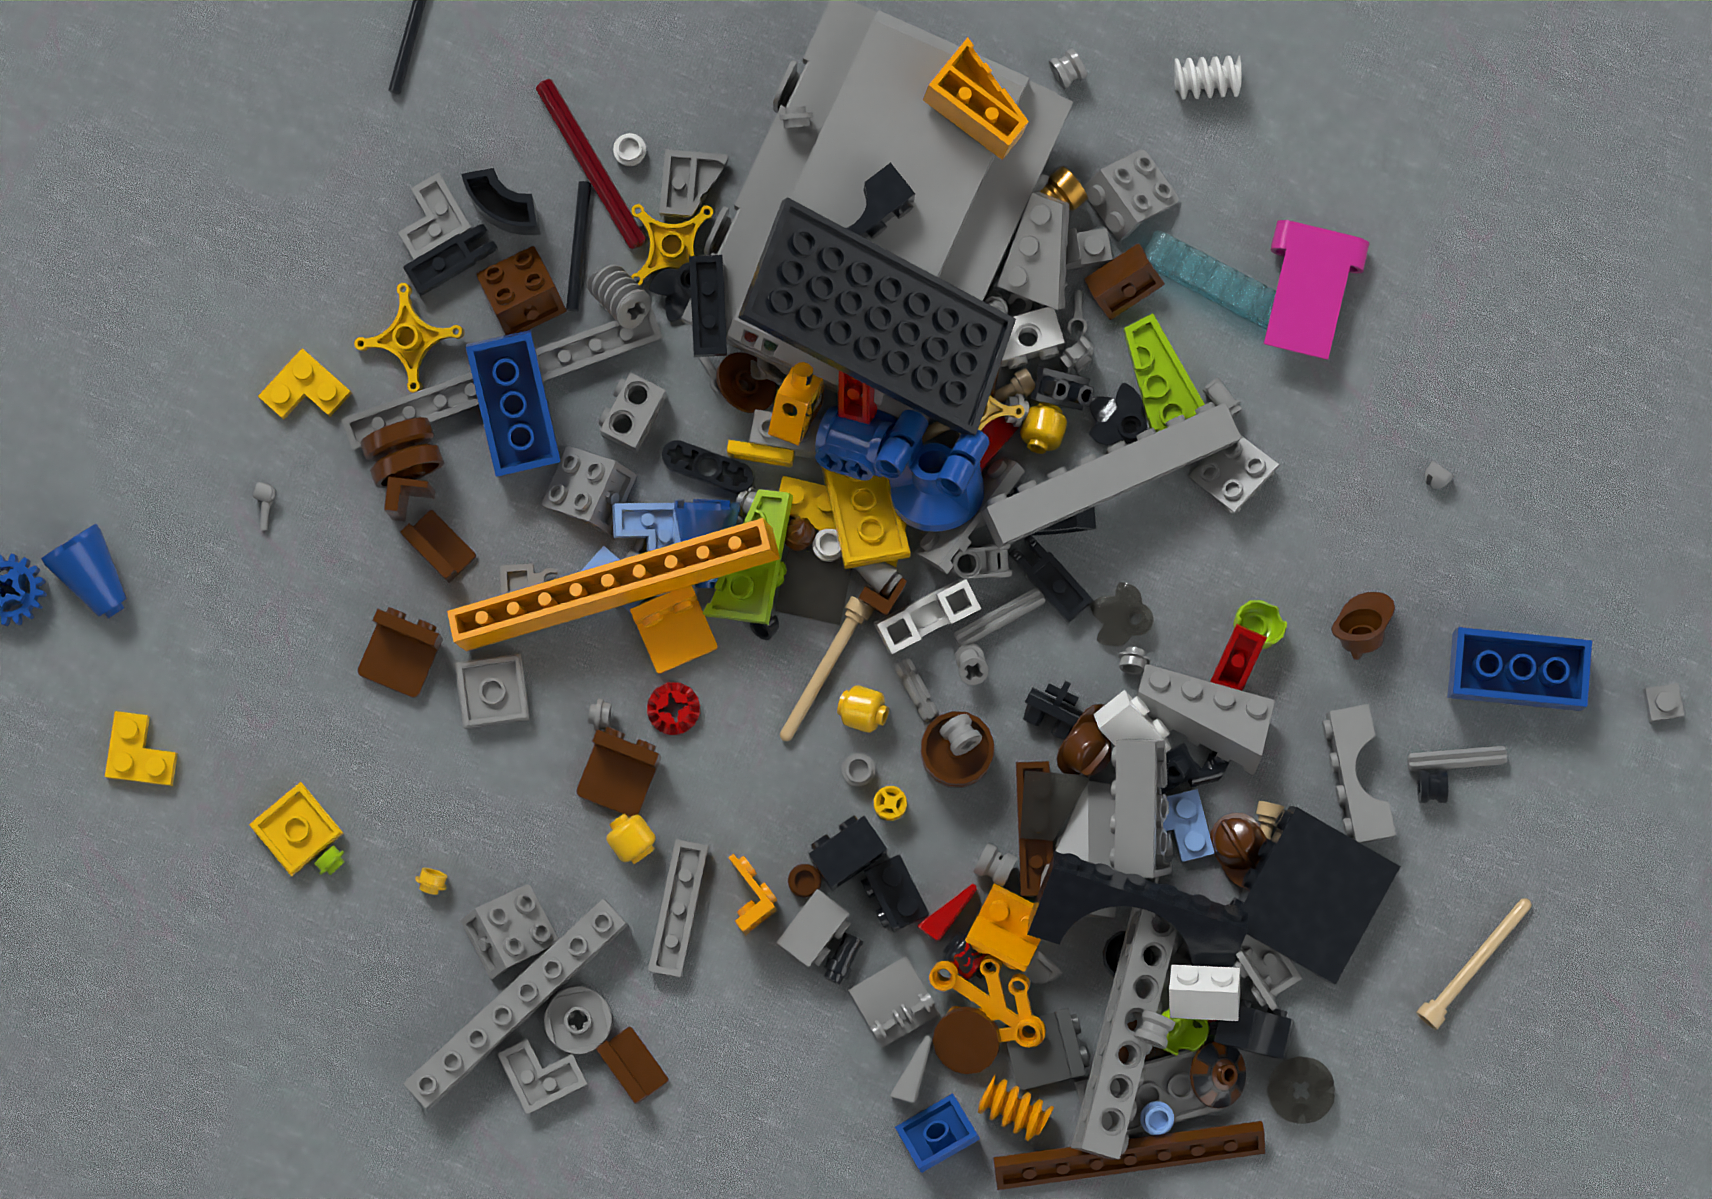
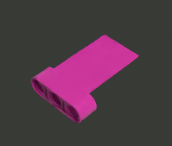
M1289 220L1277 221L1270 250L1272 253L1284 257L1264 344L1328 360L1348 273L1358 274L1363 272L1370 245L1369 242L1360 237Z

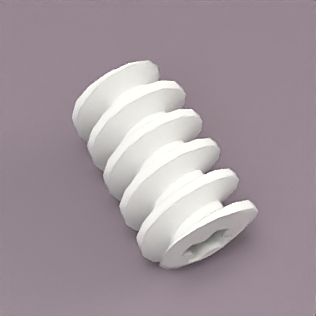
M1240 55L1236 65H1234L1231 56L1225 57L1223 65L1220 64L1218 57L1214 56L1210 66L1207 65L1204 57H1200L1196 67L1191 58H1186L1184 67L1181 66L1178 58L1174 59L1175 91H1179L1182 100L1186 99L1188 90H1192L1195 99H1199L1202 89H1205L1208 98H1212L1214 89H1218L1221 98H1224L1228 88H1231L1234 97H1238L1242 82Z

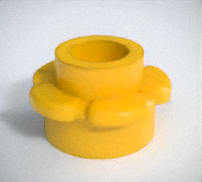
M424 867L421 869L420 876L415 877V881L420 883L419 889L425 893L438 895L439 890L444 891L447 889L445 884L447 875L441 871Z

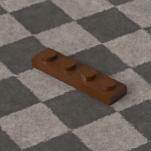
M1049 761L1016 762L1021 897L1037 896L1040 890L1042 873L1046 865L1050 864L1053 856Z

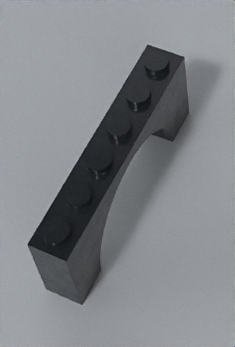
M1054 851L1029 916L1027 935L1060 945L1066 932L1084 916L1109 907H1135L1163 917L1181 933L1191 954V966L1233 967L1237 957L1236 954L1239 952L1248 931V912L1235 905H1223L1211 901L1206 896L1200 894L1192 895L1179 891L1169 884L1160 885L1147 881L1138 874H1125L1113 870L1106 864H1094L1081 860L1078 856L1071 853L1062 854Z

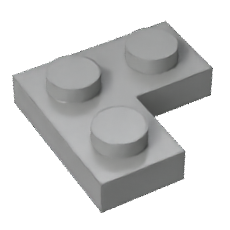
M438 172L411 188L426 216L398 233L412 258L416 259L458 233L461 235L472 228Z
M529 1039L497 1054L527 1115L588 1085L574 1054L543 1068Z

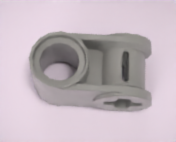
M995 543L968 547L964 553L957 551L950 560L954 564L950 573L956 577L966 579L1012 576V570H1009L1007 553L1010 544L998 549ZM967 554L971 559V566L967 571L961 572L958 569L957 562L960 556Z

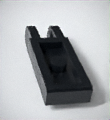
M484 224L477 225L461 235L458 233L403 266L420 297L477 264L476 261L486 258L498 249L494 241L487 242L472 252L466 246V244L472 243L486 234L487 229Z
M1029 535L1024 539L1026 545L1040 560L1031 566L1025 559V556L1015 548L1009 552V555L1025 572L1024 575L1042 592L1047 601L1069 624L1091 605L1094 600L1050 551L1047 552L1033 536Z

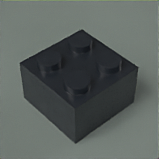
M853 815L838 826L840 830L838 834L832 838L826 834L811 844L813 851L808 853L809 858L832 891L887 854V847L865 815L860 819Z

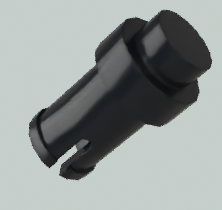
M844 933L833 958H828L824 966L827 970L824 977L838 985L841 984L843 979H848L852 971L850 966L864 942L849 933Z

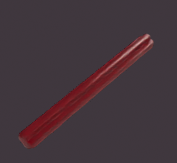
M549 78L541 81L536 86V91L630 249L640 247L646 241L645 235L552 79Z

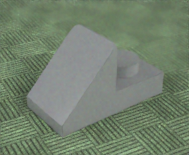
M1076 228L1068 230V245L1066 246L1067 270L1105 264L1113 260L1107 228L1077 233Z

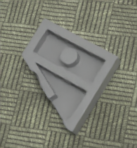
M665 149L660 216L692 219L728 164V154Z

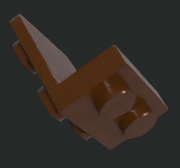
M388 607L385 612L377 608L372 620L376 627L358 667V674L363 678L415 698L419 696L443 638L439 633H436L437 627L420 619L417 624L405 620L407 614Z
M607 727L605 732L597 729L592 740L594 747L576 792L581 798L619 813H625L627 816L638 815L656 773L661 756L659 753L654 752L656 746L638 739L636 744L623 740L625 734L618 730Z

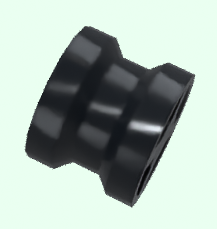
M1427 770L1418 771L1417 796L1419 803H1427L1429 800L1447 803V770H1438L1436 773H1429Z

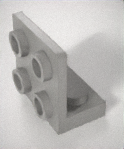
M568 446L545 494L542 506L583 520L601 532L611 535L613 531L612 505L626 502L637 474L617 461Z
M528 884L475 908L460 920L491 980L502 975L515 964L549 949L559 940L531 886Z

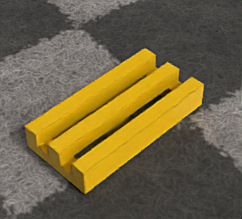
M728 439L727 455L729 458L789 468L793 467L794 450Z

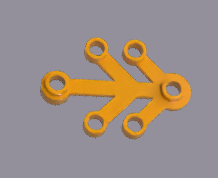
M987 955L980 964V971L986 978L989 995L959 976L957 968L951 962L940 961L933 966L929 974V980L935 989L946 991L953 988L981 1008L976 1009L986 1013V1016L991 1021L1001 1020L1010 1026L999 1029L1001 1042L1016 1040L1019 1045L1028 1048L1036 1047L1042 1043L1046 1036V1027L1039 1017L1032 1014L1027 993L1030 987V980L1026 975L1015 974L1008 984L1009 992L1015 996L1018 1012L1016 1014L1007 1008L999 976L1002 968L1000 959ZM985 963H994L996 970L991 971L987 969ZM940 970H948L951 976L943 977L940 974ZM1014 982H1022L1025 988L1017 989L1014 986ZM953 1006L948 1010V1012L954 1008H960V1006ZM1029 1025L1033 1027L1035 1033H1027L1024 1026Z

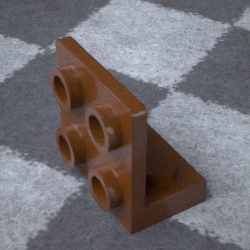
M535 246L520 251L476 273L505 335L528 331L567 312Z

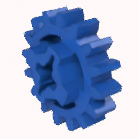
M12 553L8 561L0 555V572L10 569L7 574L0 576V584L13 587L20 594V596L11 595L0 587L1 624L7 627L11 619H13L15 624L22 625V616L24 615L32 620L34 615L31 610L33 608H43L37 602L38 598L47 596L46 592L39 589V586L46 583L43 577H36L40 572L39 567L35 565L29 568L31 562L29 559L24 557L19 562L18 556ZM26 576L30 582V594L27 593L25 587ZM23 604L20 608L9 611L12 606Z

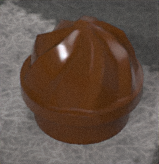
M800 516L790 519L785 544L797 551L806 549L815 539L813 524L810 523L808 518H801Z

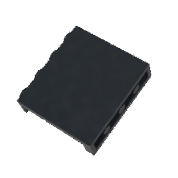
M1289 806L1287 810L1283 809L1279 813L1274 823V827L1277 829L1271 840L1267 838L1263 842L1258 852V856L1261 857L1255 869L1250 868L1242 880L1241 885L1244 886L1242 893L1238 899L1234 897L1230 904L1248 912V931L1246 933L1248 936L1317 974L1323 980L1336 985L1401 866L1302 809Z

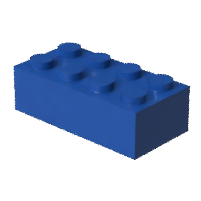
M531 330L466 344V351L495 476L561 462Z
M1458 627L1452 633L1447 698L1581 711L1588 705L1592 640Z

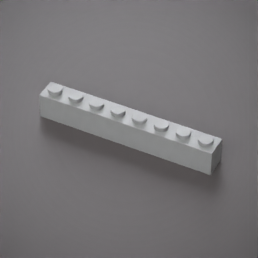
M1213 402L1207 403L1195 410L1197 415L1188 419H1185L1184 415L1175 417L1165 423L1167 428L1156 432L1154 428H1150L1136 435L1138 440L1129 445H1126L1125 441L1118 442L1106 449L1108 454L1097 458L1095 454H1091L1077 461L1079 467L1067 471L1065 467L1059 468L1047 474L1049 480L1038 485L1035 480L1019 486L1017 488L1019 493L1007 498L1006 494L1002 493L987 501L989 506L981 513L997 548L1006 546L1235 445L1242 438L1226 404L1222 403L1215 406Z

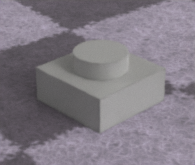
M1679 683L1643 689L1649 722L1685 716Z

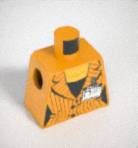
M799 362L790 369L776 394L768 430L769 435L799 446L823 404L824 381L823 378L813 375V367L810 364ZM795 406L797 414L794 416L789 415V412L793 413V407Z

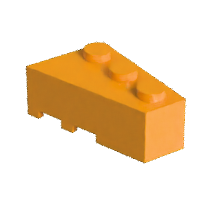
M967 37L928 85L923 101L1003 160L1022 137L1029 121L1006 89L1001 88L991 74V68L986 62L983 63L973 49V43Z

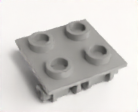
M1242 436V439L1235 445L1207 456L1188 476L1223 504L1222 508L1230 515L1233 512H1239L1241 510L1240 507L1249 498H1252L1256 491L1261 489L1260 486L1269 477H1272L1275 470L1280 466Z
M906 956L848 990L882 1048L940 1014L933 999Z

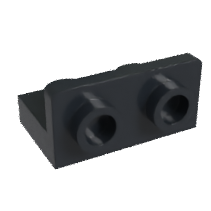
M900 854L864 870L866 878L861 880V883L869 899L874 896L876 897L881 907L876 910V913L884 929L890 926L894 933L929 915Z

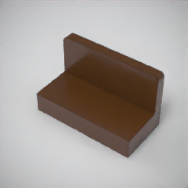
M1139 243L1085 278V282L1094 299L1109 320H1112L1165 285L1162 277L1149 261Z
M388 477L384 510L392 520L406 522L409 496L435 499L436 492L428 481Z
M429 510L414 526L408 523L400 531L401 535L448 583L476 558L475 552L433 510Z
M901 578L889 600L867 587H864L858 599L884 616H887L906 585L907 580Z
M627 1027L610 1041H605L596 1048L635 1104L644 1100L669 1081L665 1072L632 1027Z

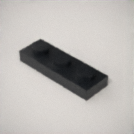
M723 255L689 256L694 357L727 356Z

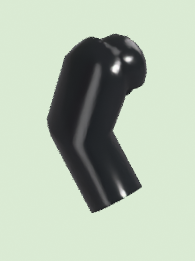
M1212 750L1203 768H1201L1202 771L1188 780L1190 787L1219 781L1223 777L1229 762L1216 756L1218 752Z

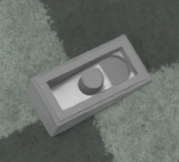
M925 1036L891 1092L890 1097L911 1103L916 1102L932 1043L930 1036Z

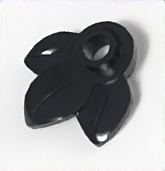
M689 262L683 264L679 269H664L654 277L650 284L649 290L651 292L666 296L665 310L668 321L682 319L691 299L690 281L688 280L690 273Z
M1122 383L1115 399L1104 396L1092 397L1090 411L1097 424L1091 428L1089 435L1096 442L1111 445L1119 441H1125L1127 444L1138 441L1136 435L1147 430V422L1141 415L1143 401L1138 392L1129 384ZM1127 423H1133L1136 425L1137 430L1134 433H1127L1124 426Z

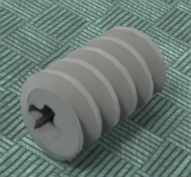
M613 264L603 269H598L587 280L589 293L623 328L631 330L637 327L651 308L652 301L650 295L620 265Z

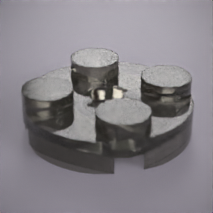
M1298 1056L1286 1059L1279 1063L1269 1076L1266 1088L1269 1103L1274 1112L1285 1121L1297 1124L1318 1121L1328 1113L1334 1103L1335 1087L1333 1076L1323 1063L1314 1058ZM1304 1081L1307 1082L1309 1085L1307 1092L1310 1095L1306 1099L1302 1096L1296 1099L1293 1096L1295 1089L1292 1087L1295 1082L1302 1084Z

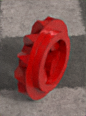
M667 682L656 688L651 694L647 704V715L652 725L658 731L667 735H680L689 731L696 724L700 715V702L690 687L683 683ZM669 695H672L677 704H688V706L678 710V722H675L670 712L659 713L660 710H664L665 707L669 706Z

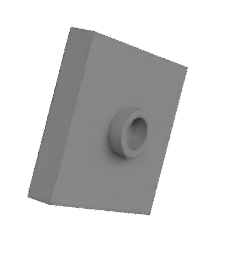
M521 653L455 662L463 729L530 720Z

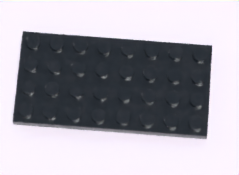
M788 197L782 200L738 315L739 319L963 435L973 436L976 435L1016 321L1012 316Z

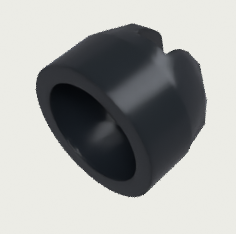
M771 615L769 625L750 622V628L760 639L770 640L779 628V620L776 615Z

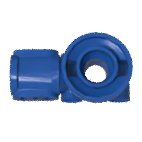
M833 405L824 414L819 425L815 443V459L820 466L829 471L859 480H870L873 475L888 478L891 487L892 504L897 515L914 528L937 532L961 526L969 521L981 507L984 499V484L980 461L990 441L982 431L977 430L975 436L960 434L953 449L939 443L923 445L922 437L928 428V421L919 412L909 409L904 410L897 420L894 416L877 410V414L870 424H865L839 417L838 406Z

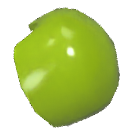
M1249 600L1237 609L1233 622L1234 628L1236 624H1239L1266 636L1267 639L1262 649H1267L1279 642L1287 628V621L1282 620L1279 608L1263 600Z
M1170 1008L1162 1013L1163 1016L1175 1022L1173 1030L1167 1034L1168 1044L1164 1050L1174 1055H1178V1050L1180 1049L1195 1052L1206 1041L1210 1030L1208 1020L1170 1018ZM1193 1020L1199 1022L1203 1027L1195 1028Z

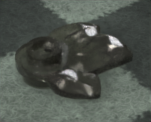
M1119 582L1115 596H1101L1090 605L1093 615L1104 624L1096 639L1102 645L1122 646L1132 636H1142L1148 633L1154 623L1153 613L1149 607L1143 604L1141 592L1129 583ZM1141 614V622L1136 625L1132 624V616Z

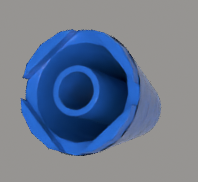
M684 499L674 500L680 541H686L736 526L740 512V502L730 503V500L693 499V502H684ZM718 578L697 583L695 587L714 588Z
M97 523L41 558L44 565L98 617L105 613L107 618H110L125 608L121 602L127 598L103 533Z

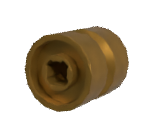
M1061 166L1048 178V184L1039 191L1069 203V210L1072 211L1088 200L1082 185L1064 166Z

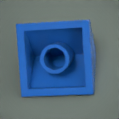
M953 1093L895 1126L920 1173L980 1139Z

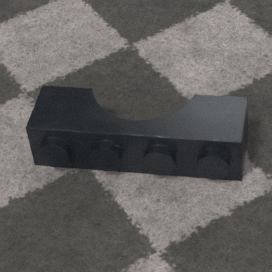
M891 162L864 182L865 210L862 216L846 229L863 238L869 236L871 239H874L887 228L885 224L894 216L900 219L913 209L914 206L911 203L914 202L916 193Z

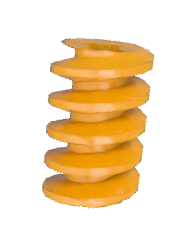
M994 1074L979 1101L978 1113L982 1114L990 1108L989 1119L993 1121L1001 1114L1003 1116L1002 1127L1005 1128L1013 1121L1015 1122L1013 1133L1018 1134L1023 1128L1026 1129L1025 1140L1029 1141L1035 1135L1039 1136L1054 1107L1050 1106L1043 1112V1100L1041 1099L1030 1105L1031 1094L1029 1092L1018 1098L1019 1087L1015 1085L1011 1090L1006 1091L1008 1080L1003 1079L995 1085L996 1074Z

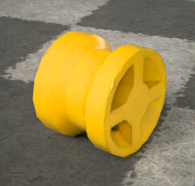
M885 786L876 793L874 809L881 819L894 821L905 813L907 798L900 788Z

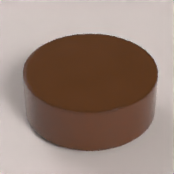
M810 864L797 865L789 873V888L798 897H811L821 887V875Z

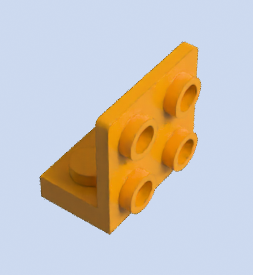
M692 585L673 590L630 609L658 674L718 649L716 640L703 614Z
M733 853L728 857L761 900L757 904L751 900L736 912L739 918L735 920V923L746 936L777 911L773 904L778 900L765 882L760 886L756 883L753 877L757 873L743 855L738 859Z
M994 883L965 941L971 944L972 948L976 951L990 954L1000 959L1006 967L1025 972L1041 941L1039 938L1027 935L1028 920L1034 903Z

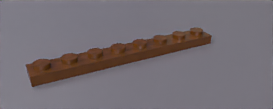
M1262 1121L1132 1138L1129 1139L1126 1151L1121 1154L1120 1159H1108L1071 1147L993 1157L997 1190L1265 1154V1132Z

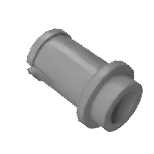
M1220 378L1211 381L1202 390L1215 406L1225 403L1232 418L1242 411L1240 407L1241 401L1233 398Z

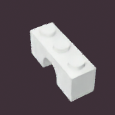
M960 578L873 623L887 651L893 654L921 640V637L947 624H953L980 610L981 607L967 579Z

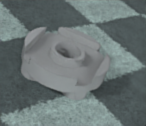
M580 986L570 987L560 991L549 1003L544 1014V1027L549 1039L559 1049L571 1054H586L596 1050L597 1047L608 1039L612 1027V1013L608 1003L598 992ZM575 1011H580L582 1016L587 1015L588 1022L583 1023L582 1030H577L575 1025L570 1026L569 1019L574 1018Z

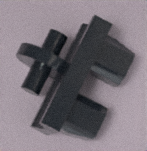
M1038 366V378L1030 399L1081 411L1084 405L1089 406L1091 404L1094 387L1089 386L1090 378Z
M1065 680L1061 689L1049 683L1045 690L1046 693L1032 687L1025 700L1027 706L1023 720L1035 726H1040L1045 713L1057 718L1051 733L1065 740L1083 711L1062 702L1065 701L1075 706L1079 697L1067 692L1071 683Z
M1184 742L1166 752L1167 785L1165 788H1161L1162 794L1202 771L1201 767L1192 759Z

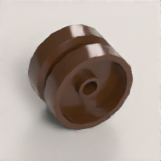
M419 417L396 422L370 433L361 440L360 444L365 458L369 461H377L370 469L377 488H387L388 477L416 480L433 473L443 466L444 460L438 445L428 444L435 436L428 418Z
M951 711L938 716L927 726L921 740V760L925 771L935 782L948 788H965L976 784L986 775L994 757V740L990 729L979 717L968 712ZM961 714H968L972 720V728L980 732L982 740L972 750L956 756L950 750L951 743L949 740H945L941 736L940 729L952 718Z

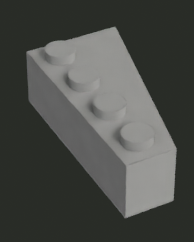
M1146 664L1136 696L1148 707L1149 712L1147 714L1153 721L1157 718L1160 719L1169 731L1176 730L1187 736V741L1197 746L1202 744L1218 752L1216 756L1227 762L1231 759L1244 766V771L1255 775L1263 754L1275 700Z
M1116 740V746L1112 750V765L1116 767V780L1112 782L1111 797L1112 800H1115V814L1112 815L1110 823L1111 833L1115 834V848L1111 849L1110 865L1116 871L1125 874H1138L1144 878H1155L1172 874V862H1165L1166 849L1171 846L1170 833H1166V830L1163 828V822L1169 814V802L1166 795H1163L1161 792V788H1165L1167 785L1165 740Z

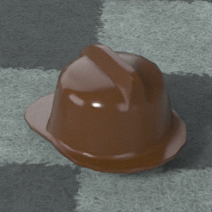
M1366 592L1351 598L1344 605L1331 630L1333 635L1340 639L1342 647L1351 652L1354 660H1359L1364 653L1373 652L1381 647L1386 627L1395 611L1394 601L1387 594L1381 592Z
M1095 704L1087 708L1061 744L1056 760L1057 766L1062 773L1069 776L1083 774L1086 777H1090L1100 773L1108 766L1112 758V744L1098 728L1094 714L1105 706L1104 704Z
M1232 812L1221 817L1214 824L1210 838L1214 855L1226 875L1233 883L1244 888L1241 885L1242 880L1250 868L1255 869L1261 858L1258 856V852L1267 837L1253 817L1245 813Z

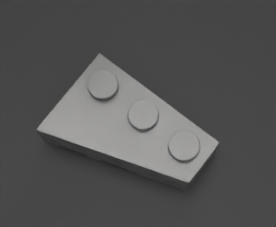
M1033 192L1031 194L999 279L998 287L1056 310L1065 308L1064 290L1067 270L1066 246L1068 245L1069 203L1041 192Z

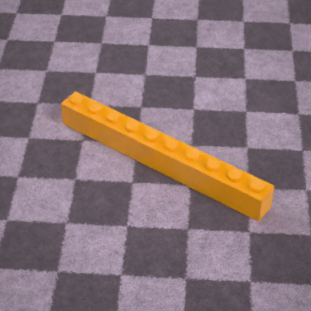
M760 518L449 610L447 613L453 642L465 651H469L779 560L780 557L773 528L764 518Z

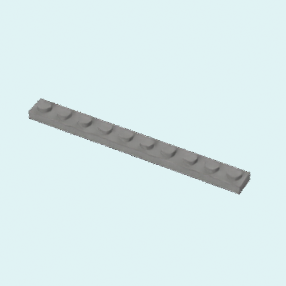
M651 307L644 320L631 330L623 328L614 320L539 347L535 351L542 381H546L660 340L663 337ZM467 373L341 419L352 450L361 448V440L370 433L396 422L419 417L428 418L430 422L479 405L472 373Z

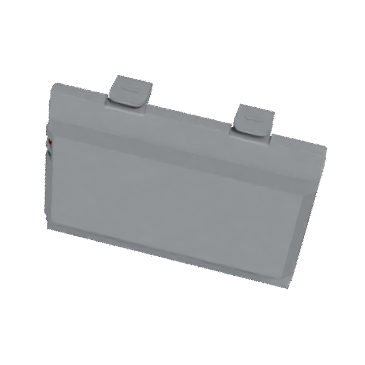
M830 0L803 57V63L806 65L802 74L797 72L798 62L792 60L773 100V110L777 115L736 200L734 209L737 210L734 219L729 217V208L724 206L704 248L705 255H723L727 344L775 365L786 375L795 364L799 362L808 363L813 367V375L823 378L824 390H831L838 394L839 370L739 319L738 315L782 200L788 197L847 228L854 224L865 210L864 182L890 162L916 193L915 200L911 203L914 207L902 218L898 219L894 216L885 223L887 228L874 239H871L869 236L865 239L983 301L1018 223L1023 218L1031 194L1039 192L1047 183L1049 176L1042 174V171L1071 110L1073 101L1030 81L1027 76L978 55L983 63L986 62L992 70L991 74L1002 89H1006L1029 121L1022 137L1005 158L1001 160L923 101L928 85L960 46L878 10L876 12L854 1ZM805 106L806 113H813V118H810V126L784 128L783 120H780L779 115L786 114L785 108ZM691 299L682 316V321L692 325ZM875 389L874 402L877 405V410L890 414L897 420L904 410H914ZM922 414L928 421L930 417Z

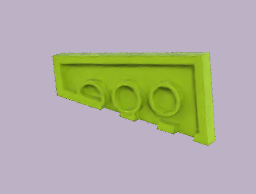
M1152 313L1125 327L1123 333L1149 427L1154 428L1158 432L1167 428L1165 423L1175 417L1184 415L1185 419L1197 415L1195 410L1205 404L1154 314Z
M758 489L743 523L764 518L773 528L780 559L719 577L714 587L716 591L710 604L707 603L703 611L705 616L769 625L793 495L787 492Z

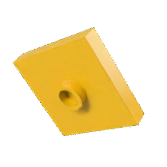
M299 782L249 824L291 876H294L344 834L302 782Z

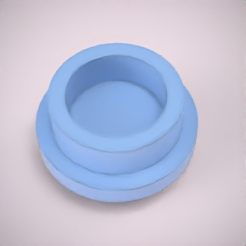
M1153 1101L1143 1107L1140 1113V1122L1144 1130L1149 1134L1161 1135L1167 1133L1172 1128L1174 1114L1166 1103Z

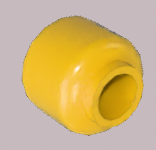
M1046 402L1039 403L1029 408V412L1020 430V436L1028 444L1027 447L1032 452L1044 454L1046 451L1056 450L1062 443L1067 428V419L1058 406Z
M855 685L850 690H845L842 693L837 713L841 715L842 723L845 726L871 733L878 725L883 726L889 715V707L885 706L883 693Z
M624 813L609 824L612 830L606 836L607 843L622 862L631 861L633 864H636L655 850L652 845L656 840V836L640 815H633L628 818Z

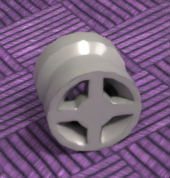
M1073 48L1067 50L1065 56L1060 59L1053 58L1049 60L1051 71L1063 89L1070 87L1072 81L1076 79L1082 80L1087 77L1085 66Z
M961 714L952 718L940 729L943 739L949 740L951 743L950 750L956 756L972 750L982 740L980 732L972 728V720L968 714Z
M1144 1010L1141 1017L1143 1024L1141 1028L1136 1030L1134 1037L1151 1046L1166 1049L1168 1044L1166 1037L1168 1032L1173 1030L1175 1022L1163 1015Z

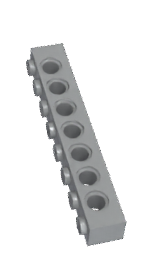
M603 898L403 1084L426 1109H431L617 937L628 924Z
M1132 907L1071 1146L1073 1149L1108 1159H1120L1121 1154L1126 1151L1129 1136L1126 1132L1129 1121L1133 1120L1137 1110V1102L1134 1100L1137 1088L1141 1087L1145 1078V1068H1143L1145 1056L1152 1049L1151 1045L1136 1039L1134 1035L1136 1030L1141 1028L1143 1024L1141 1017L1144 1010L1161 1014L1162 1003L1159 1001L1162 989L1166 988L1170 979V970L1168 969L1170 957L1175 954L1179 942L1178 937H1176L1177 929L1170 922L1157 915L1162 921L1161 930L1157 933L1152 927V919L1157 914ZM1147 947L1152 950L1154 955L1153 962L1150 965L1143 958ZM1139 980L1145 985V994L1142 998L1138 997L1135 992V985ZM1131 1013L1137 1019V1026L1133 1031L1127 1026V1017ZM1122 1046L1126 1047L1129 1052V1058L1125 1064L1121 1063L1118 1057V1052ZM1114 1079L1120 1084V1093L1116 1097L1110 1092V1084ZM1106 1112L1112 1118V1125L1108 1130H1105L1101 1123L1102 1117Z

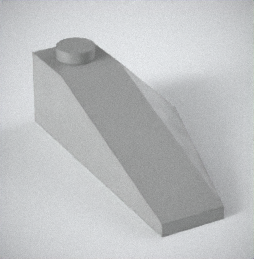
M1089 780L1084 782L1069 814L1070 820L1063 835L1057 840L1055 845L1056 852L1062 854L1071 853L1078 856L1081 860L1094 864L1102 863L1111 867L1110 853L1111 849L1115 848V834L1111 833L1110 827L1111 817L1115 814V800H1112L1111 797L1112 784ZM1049 864L1046 865L1042 873L1040 887L1042 885ZM1116 907L1104 908L1086 916L1115 918Z

